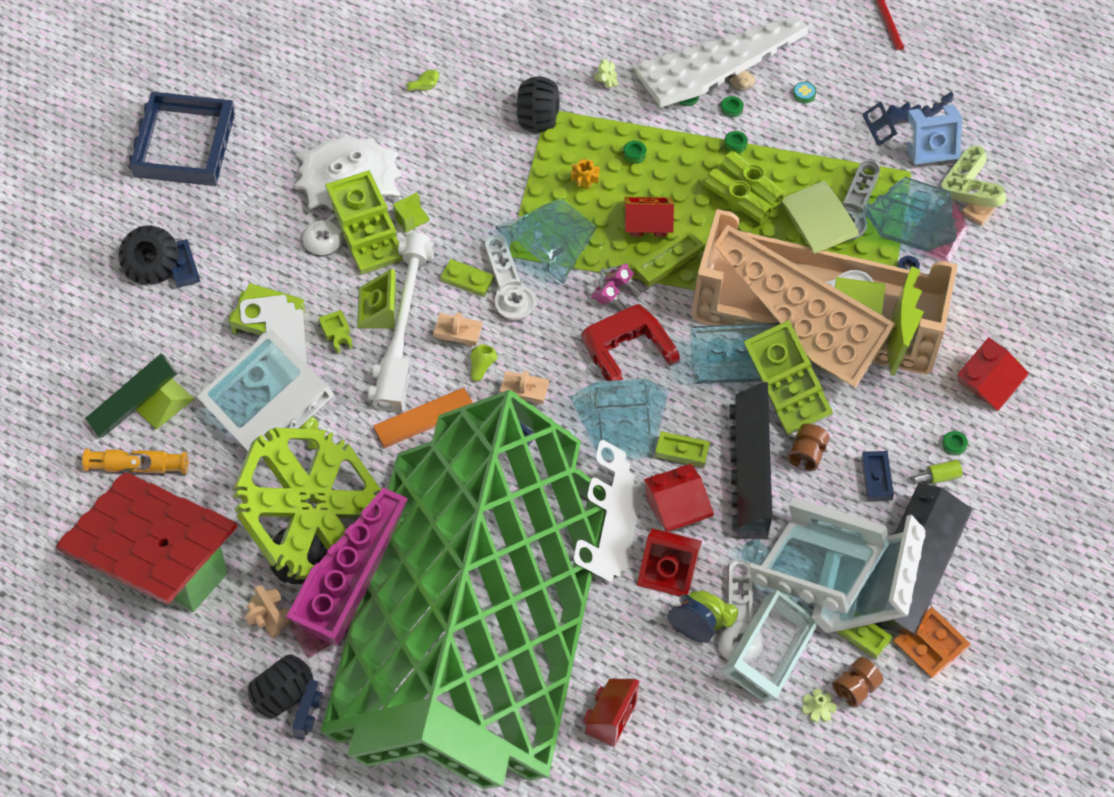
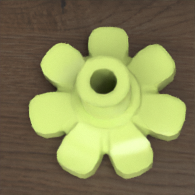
M606 59L600 61L598 65L599 72L594 74V80L596 82H605L606 88L617 86V73L613 71L615 69L614 63L608 62Z
M820 689L813 690V697L806 694L803 702L807 705L802 707L803 714H811L810 720L817 723L820 717L824 722L831 719L830 713H835L837 706L835 703H830L833 696L830 693L822 695Z

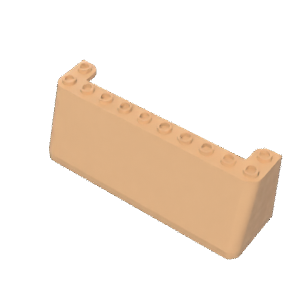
M717 209L697 275L691 315L694 320L702 324L756 336L780 323L716 249L714 244L727 224L738 230L739 219L735 214ZM742 232L824 282L832 281L849 270H860L867 273L874 282L885 283L882 316L891 320L897 298L910 270L824 250L813 254L811 248ZM938 261L931 266L929 275L919 273L913 287L922 290V293L915 308L924 311L898 369L924 375L932 372L945 331L958 264ZM888 339L872 363L889 366L887 355Z

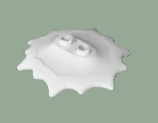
M347 133L337 140H324L319 146L296 154V157L303 164L298 170L302 177L295 184V189L306 191L309 201L308 208L310 210L320 205H326L333 211L325 184L370 170L382 196L398 198L400 193L394 184V179L401 176V172L395 165L398 153L383 148L372 138L356 139Z

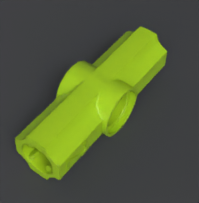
M732 151L721 162L720 168L735 180L746 182L751 192L771 204L774 209L781 205L785 199L786 192L764 175L765 172L761 166L751 165L736 152Z
M713 169L704 181V186L726 200L731 210L742 211L759 223H764L773 211V206L751 192L746 182L735 181L718 169Z

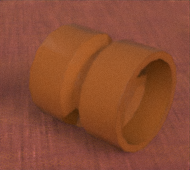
M806 423L799 427L795 436L796 441L792 443L787 459L796 467L799 466L801 459L806 460L807 463L804 470L815 471L820 464L823 456L822 453L826 450L830 436L820 426Z
M858 657L848 667V672H842L832 682L836 694L847 699L846 703L853 708H857L868 698V693H873L884 681L880 670L865 657Z

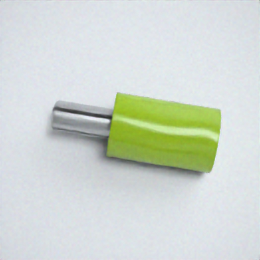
M958 459L929 465L926 472L913 474V481L918 483L930 480L931 484L958 479L962 477V467Z

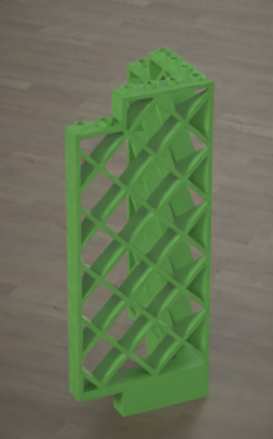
M511 390L438 415L431 442L397 453L388 490L404 496L408 500L375 575L350 623L320 733L336 742H351L347 756L367 767L425 756L483 790L503 786L507 768L528 780L549 777L593 572L576 564L575 561L571 565L559 529L567 526L575 549L579 540H583L598 548L606 509L589 500L588 491L591 478L584 474L582 470L576 468L581 440ZM519 421L533 430V433L524 436ZM534 439L548 474L547 477L542 479L539 478L527 442ZM506 451L519 489L512 492L509 490L497 457L499 453ZM549 483L552 485L564 518L558 522L554 519L543 486ZM595 485L593 488L594 497L599 501H603L606 498L605 489L600 485ZM579 494L588 499L586 509L583 507ZM521 495L535 532L527 536L513 500ZM491 508L505 546L498 549L494 546L483 516V512ZM537 539L551 574L544 579L541 577L529 544ZM582 547L579 551V557L584 563L588 564L592 561V553L587 547ZM509 553L521 586V590L513 594L499 559L500 556ZM476 567L479 569L491 602L490 605L482 609L468 575V571ZM552 584L556 587L563 607L559 623L545 588ZM523 598L526 600L537 630V634L529 638L515 603ZM492 613L496 615L508 648L498 654L484 618ZM464 628L476 661V665L465 670L453 637V632ZM445 631V633L443 634V636L438 640V642L433 646V648H432V649L428 652V654L425 656V653L431 648V646L436 642V640H437V639L441 636V634ZM542 643L550 665L546 682H544L532 649L533 646ZM510 658L524 692L516 698L513 697L501 664ZM414 668V670L412 671V673L407 677V679L402 683V685H401V686L396 690V692H395L394 690L399 686V684L405 679V677H406V676L410 673V671ZM479 674L482 677L493 707L492 711L483 716L469 680ZM449 691L456 711L437 701V696ZM527 703L537 727L534 742L532 743L529 741L518 708ZM497 720L504 739L488 731L486 726Z

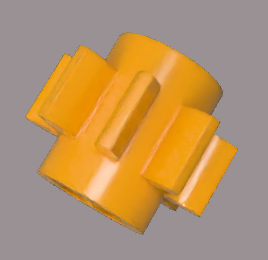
M580 159L577 165L572 164L571 181H576L578 188L589 189L593 183H598L600 168L598 166L594 167L593 160Z

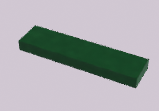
M160 353L85 419L98 437L106 436L178 374L166 356Z

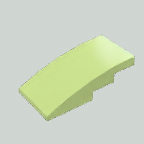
M825 181L786 196L782 201L797 232L802 235L805 243H808L813 254L859 235L858 229L848 212Z

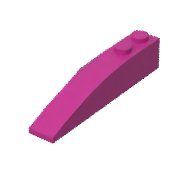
M383 487L361 512L362 515L353 525L351 524L346 529L345 534L339 541L333 544L324 558L311 569L286 616L287 619L313 636L334 646H339L387 549L408 500L406 497Z

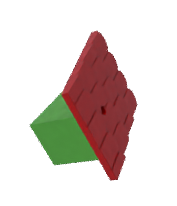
M124 473L113 482L112 487L97 499L95 505L79 518L77 524L62 536L56 545V549L168 605L175 599L194 612L227 575L221 545L238 526L237 522L209 508L206 509L186 498H181L130 473Z

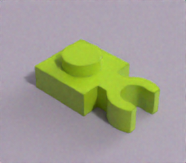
M342 310L318 318L327 342L334 340L333 344L336 353H341L339 345L342 343L347 344L349 349H353L352 339L349 336L351 334L350 327Z

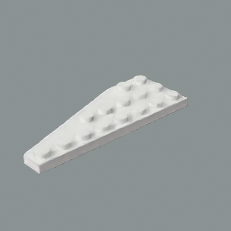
M799 16L788 17L785 20L768 23L759 28L748 29L739 34L728 35L716 41H709L673 54H666L663 57L643 61L640 64L633 65L634 72L658 105L664 107L705 94L713 84L720 85L724 83L725 77L739 74L762 61V56L765 54L772 55L777 52L779 46L790 45L807 35L808 26Z

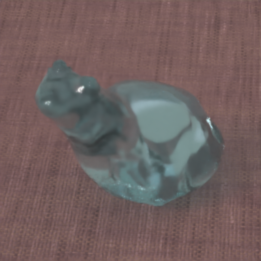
M753 539L744 544L741 557L745 560V563L748 561L749 563L762 566L771 550L761 543L759 539ZM779 557L773 568L780 567L782 557Z

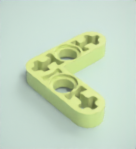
M974 145L964 151L960 159H958L942 181V190L948 199L987 207H999L1006 201L1003 186L974 180L987 161L985 150L982 146ZM963 170H970L967 173L959 174ZM972 190H979L976 193L969 194Z

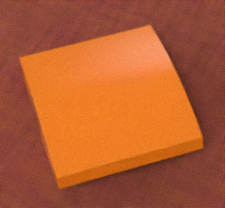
M933 607L926 611L915 637L900 633L893 640L931 678H934L970 646V642Z

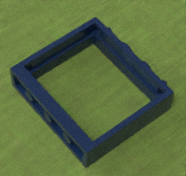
M151 91L148 102L144 104V118H141L139 121V135L134 138V153L129 156L130 163L128 168L132 170L133 177L217 186L235 117L233 100ZM159 111L219 117L206 169L145 162Z

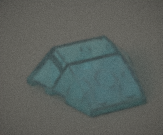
M904 177L890 187L888 193L879 195L874 203H868L864 206V212L883 238L925 252L956 240L950 191Z
M558 199L495 226V229L511 242L516 240L546 264V271L564 285L567 275L572 267L574 268L576 260L586 248L597 226L565 200Z
M647 379L594 382L570 396L596 451L598 450L599 442L604 440L626 453L625 459L652 458L669 390ZM608 447L603 448L601 451L603 460H614L613 451Z

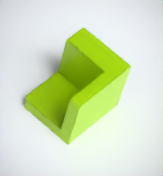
M417 192L393 204L394 217L406 233L430 220L420 205V196Z

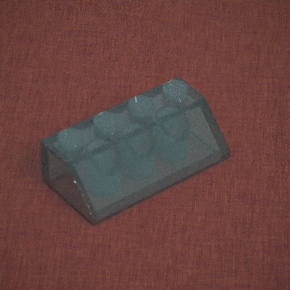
M780 323L691 326L693 384L761 381L744 345V341Z

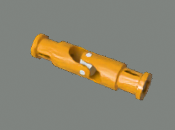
M85 448L82 456L83 471L104 469L105 472H119L130 468L129 471L134 473L165 474L166 471H179L182 474H187L189 463L187 451H183L182 454H168L166 451L134 450L130 452L132 454H129L119 449L90 451L89 448ZM142 454L149 456L151 459L149 469H141L144 463Z

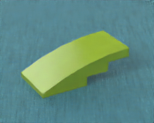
M370 170L325 184L334 213L360 275L403 261V255L398 253L399 241L397 231Z
M912 266L899 293L890 320L896 324V327L888 337L887 348L889 371L892 376L896 375L924 311L915 308L922 290L913 287L921 270Z
M789 320L744 341V345L761 382H768L769 399L788 436L797 432L802 424H814L833 415V411L811 367V362Z

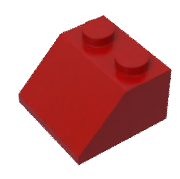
M624 197L625 232H630V236H644V233H653V236L665 237L668 236V233H673L674 203L671 197Z
M988 337L960 370L957 378L961 385L999 411L1028 377L1029 372L1008 350Z
M692 464L680 466L644 479L646 499L649 507L666 532L714 516L702 478Z
M652 528L647 537L637 586L676 596L688 595L697 566L702 540Z
M635 678L609 679L605 687L600 686L594 699L597 702L594 709L589 708L583 719V724H586L585 734L615 747L638 702L640 681Z

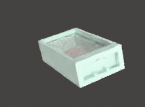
M776 590L764 598L722 672L759 700L766 703L776 699L818 625L812 619V613L808 609L797 605L784 592Z

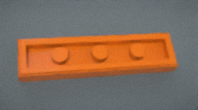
M463 387L375 424L373 429L385 449L434 428L438 415L473 402Z

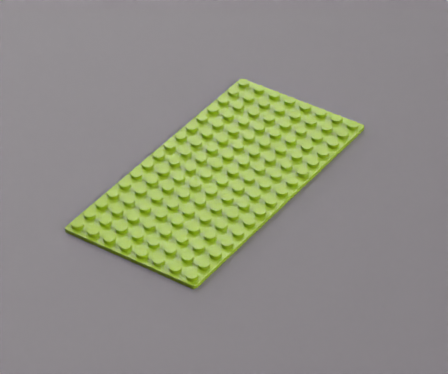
M558 111L556 126L553 129L540 133L509 250L512 258L599 273L602 268L608 269L612 266L616 267L627 263L628 268L633 272L636 264L688 230L706 247L717 209L732 212L738 217V231L807 247L810 246L808 243H805L802 235L797 232L782 203L776 209L773 208L769 218L764 223H759L742 211L731 210L726 200L704 186V181L713 169H718L735 180L720 168L721 162L729 153L724 147V139ZM629 141H640L646 146V158L643 162L631 164L624 159L623 148ZM747 143L746 150L738 154L751 165L761 166L764 169V175L785 191L786 196L825 181L842 204L861 164L859 162ZM580 159L593 160L594 167L598 166L600 168L598 183H593L589 189L578 188L576 181H571L572 164L577 165ZM879 166L878 180L865 208L867 219L866 231L855 240L844 241L824 251L897 267L911 173L906 170ZM863 170V173L866 175L875 174L872 170ZM862 183L859 190H863L866 184ZM624 197H671L674 203L673 233H668V236L665 237L653 236V233H644V236H630V232H625ZM704 251L656 282V284L695 290ZM635 273L631 277L633 280L642 281Z

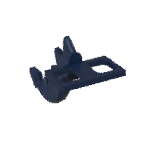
M949 92L940 98V103H933L932 108L925 105L922 109L920 104L911 108L910 103L906 102L901 107L890 105L886 111L883 103L880 101L864 112L862 116L876 144L882 145L898 134L893 123L896 124L901 120H908V110L920 109L925 117H932L939 113L943 106L952 102L954 94ZM880 108L882 116L871 123L868 115L875 109ZM888 125L891 130L890 135L879 140L878 130Z

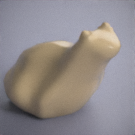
M744 70L737 75L733 74L730 77V82L733 88L747 90L754 86L755 78L750 72Z

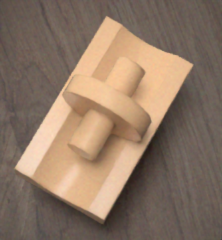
M459 312L455 316L439 313L433 337L440 338L443 341L449 342L451 340L464 343L467 346H476L482 329V321L463 318V314Z
M525 370L522 374L505 371L499 393L511 390L520 398L532 404H544L549 379L529 376V371Z
M262 585L254 588L255 595L250 599V604L247 605L249 612L246 614L245 620L249 625L257 623L259 628L265 627L273 639L280 635L282 628L291 624L292 621L286 617L290 610L289 608L277 610L275 607L281 602L280 593L276 588L265 590Z

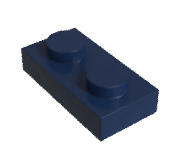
M188 239L177 241L179 258L177 260V267L174 266L172 269V274L176 287L179 288L200 282V277Z
M888 451L862 452L861 460L867 501L893 500L894 491Z
M311 679L309 685L306 684L307 691L301 698L292 726L294 738L305 740L307 732L311 733L313 731L315 716L312 715L315 707L320 708L323 699V692L320 691L319 682Z

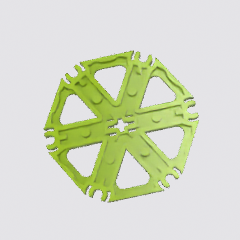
M274 427L264 434L268 441L260 435L250 445L232 490H238L232 496L233 498L241 499L243 504L237 505L234 509L236 512H239L236 516L271 566L276 564V570L279 571L286 564L289 567L288 577L293 576L297 572L295 579H306L311 569L315 566L307 560V554L314 535L318 536L328 551L345 534L346 528L339 518L358 519L362 515L361 512L381 489L349 443L345 445L344 439H341L337 444L333 443L332 437L334 433L330 432L325 437L327 430ZM288 440H311L316 443L317 449L307 473L289 449ZM259 458H263L283 488L257 487L253 483L252 476ZM342 461L349 462L364 483L363 491L331 490ZM310 499L312 503H315L317 505L312 508V505L308 504L306 501ZM259 516L290 517L280 545L275 544L259 522Z

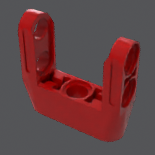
M641 304L633 305L585 328L581 333V338L590 357L595 364L598 363L602 369L600 372L606 381L612 384L614 392L624 388L625 385L622 371L609 353V350L618 347L621 342L626 340L629 342L645 334L648 339L653 341L669 366L680 362L679 352L658 320Z

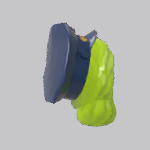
M693 591L688 595L683 594L680 596V605L674 606L668 611L667 619L674 630L696 642L709 643L714 636V630H718L723 626L730 628L734 625L738 617V608L735 605L725 603L719 597L707 591Z

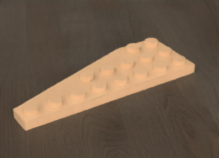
M727 224L714 244L716 249L780 324L788 320L790 321L812 363L856 388L896 327V324Z

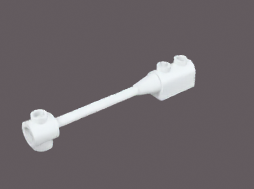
M410 233L407 235L406 241L400 240L398 253L403 255V261L408 264L394 338L384 358H382L381 364H375L373 368V379H377L376 386L370 385L368 400L373 401L372 405L377 410L403 413L411 374L410 359L403 358V338L418 266L426 264V261H432L435 249V242H431L429 237L421 233Z

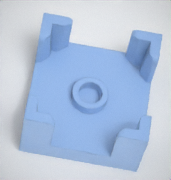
M954 104L943 106V110L947 115L925 117L920 109L908 110V122L913 128V145L911 142H907V151L915 165L960 159L962 116Z

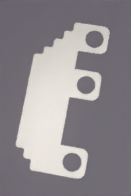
M285 295L248 299L241 302L240 312L243 323L266 322V333L272 328L307 364L302 309L295 310L294 303H287ZM249 304L259 305L261 312L258 317L248 318L245 315V309ZM276 346L268 353V362H259L253 367L261 368L264 371V379L259 383H254L249 379V372L244 375L245 385L248 388L270 386V398L272 400L300 375V370ZM269 402L249 405L246 409L247 419L251 420L252 412L257 408L263 409Z
M602 440L599 442L596 459L598 463L614 471L615 475L612 487L597 478L591 479L589 486V500L607 510L599 549L583 540H579L575 549L574 561L581 567L611 582L614 575L619 577L621 571L626 572L642 495L638 493L639 486L634 483V474L629 471L630 464L625 461L626 453ZM608 447L613 451L614 460L612 463H607L603 460L601 456L603 448ZM595 485H600L605 489L606 498L603 501H599L594 497L593 488ZM582 547H587L592 553V561L588 564L584 563L579 557V551Z

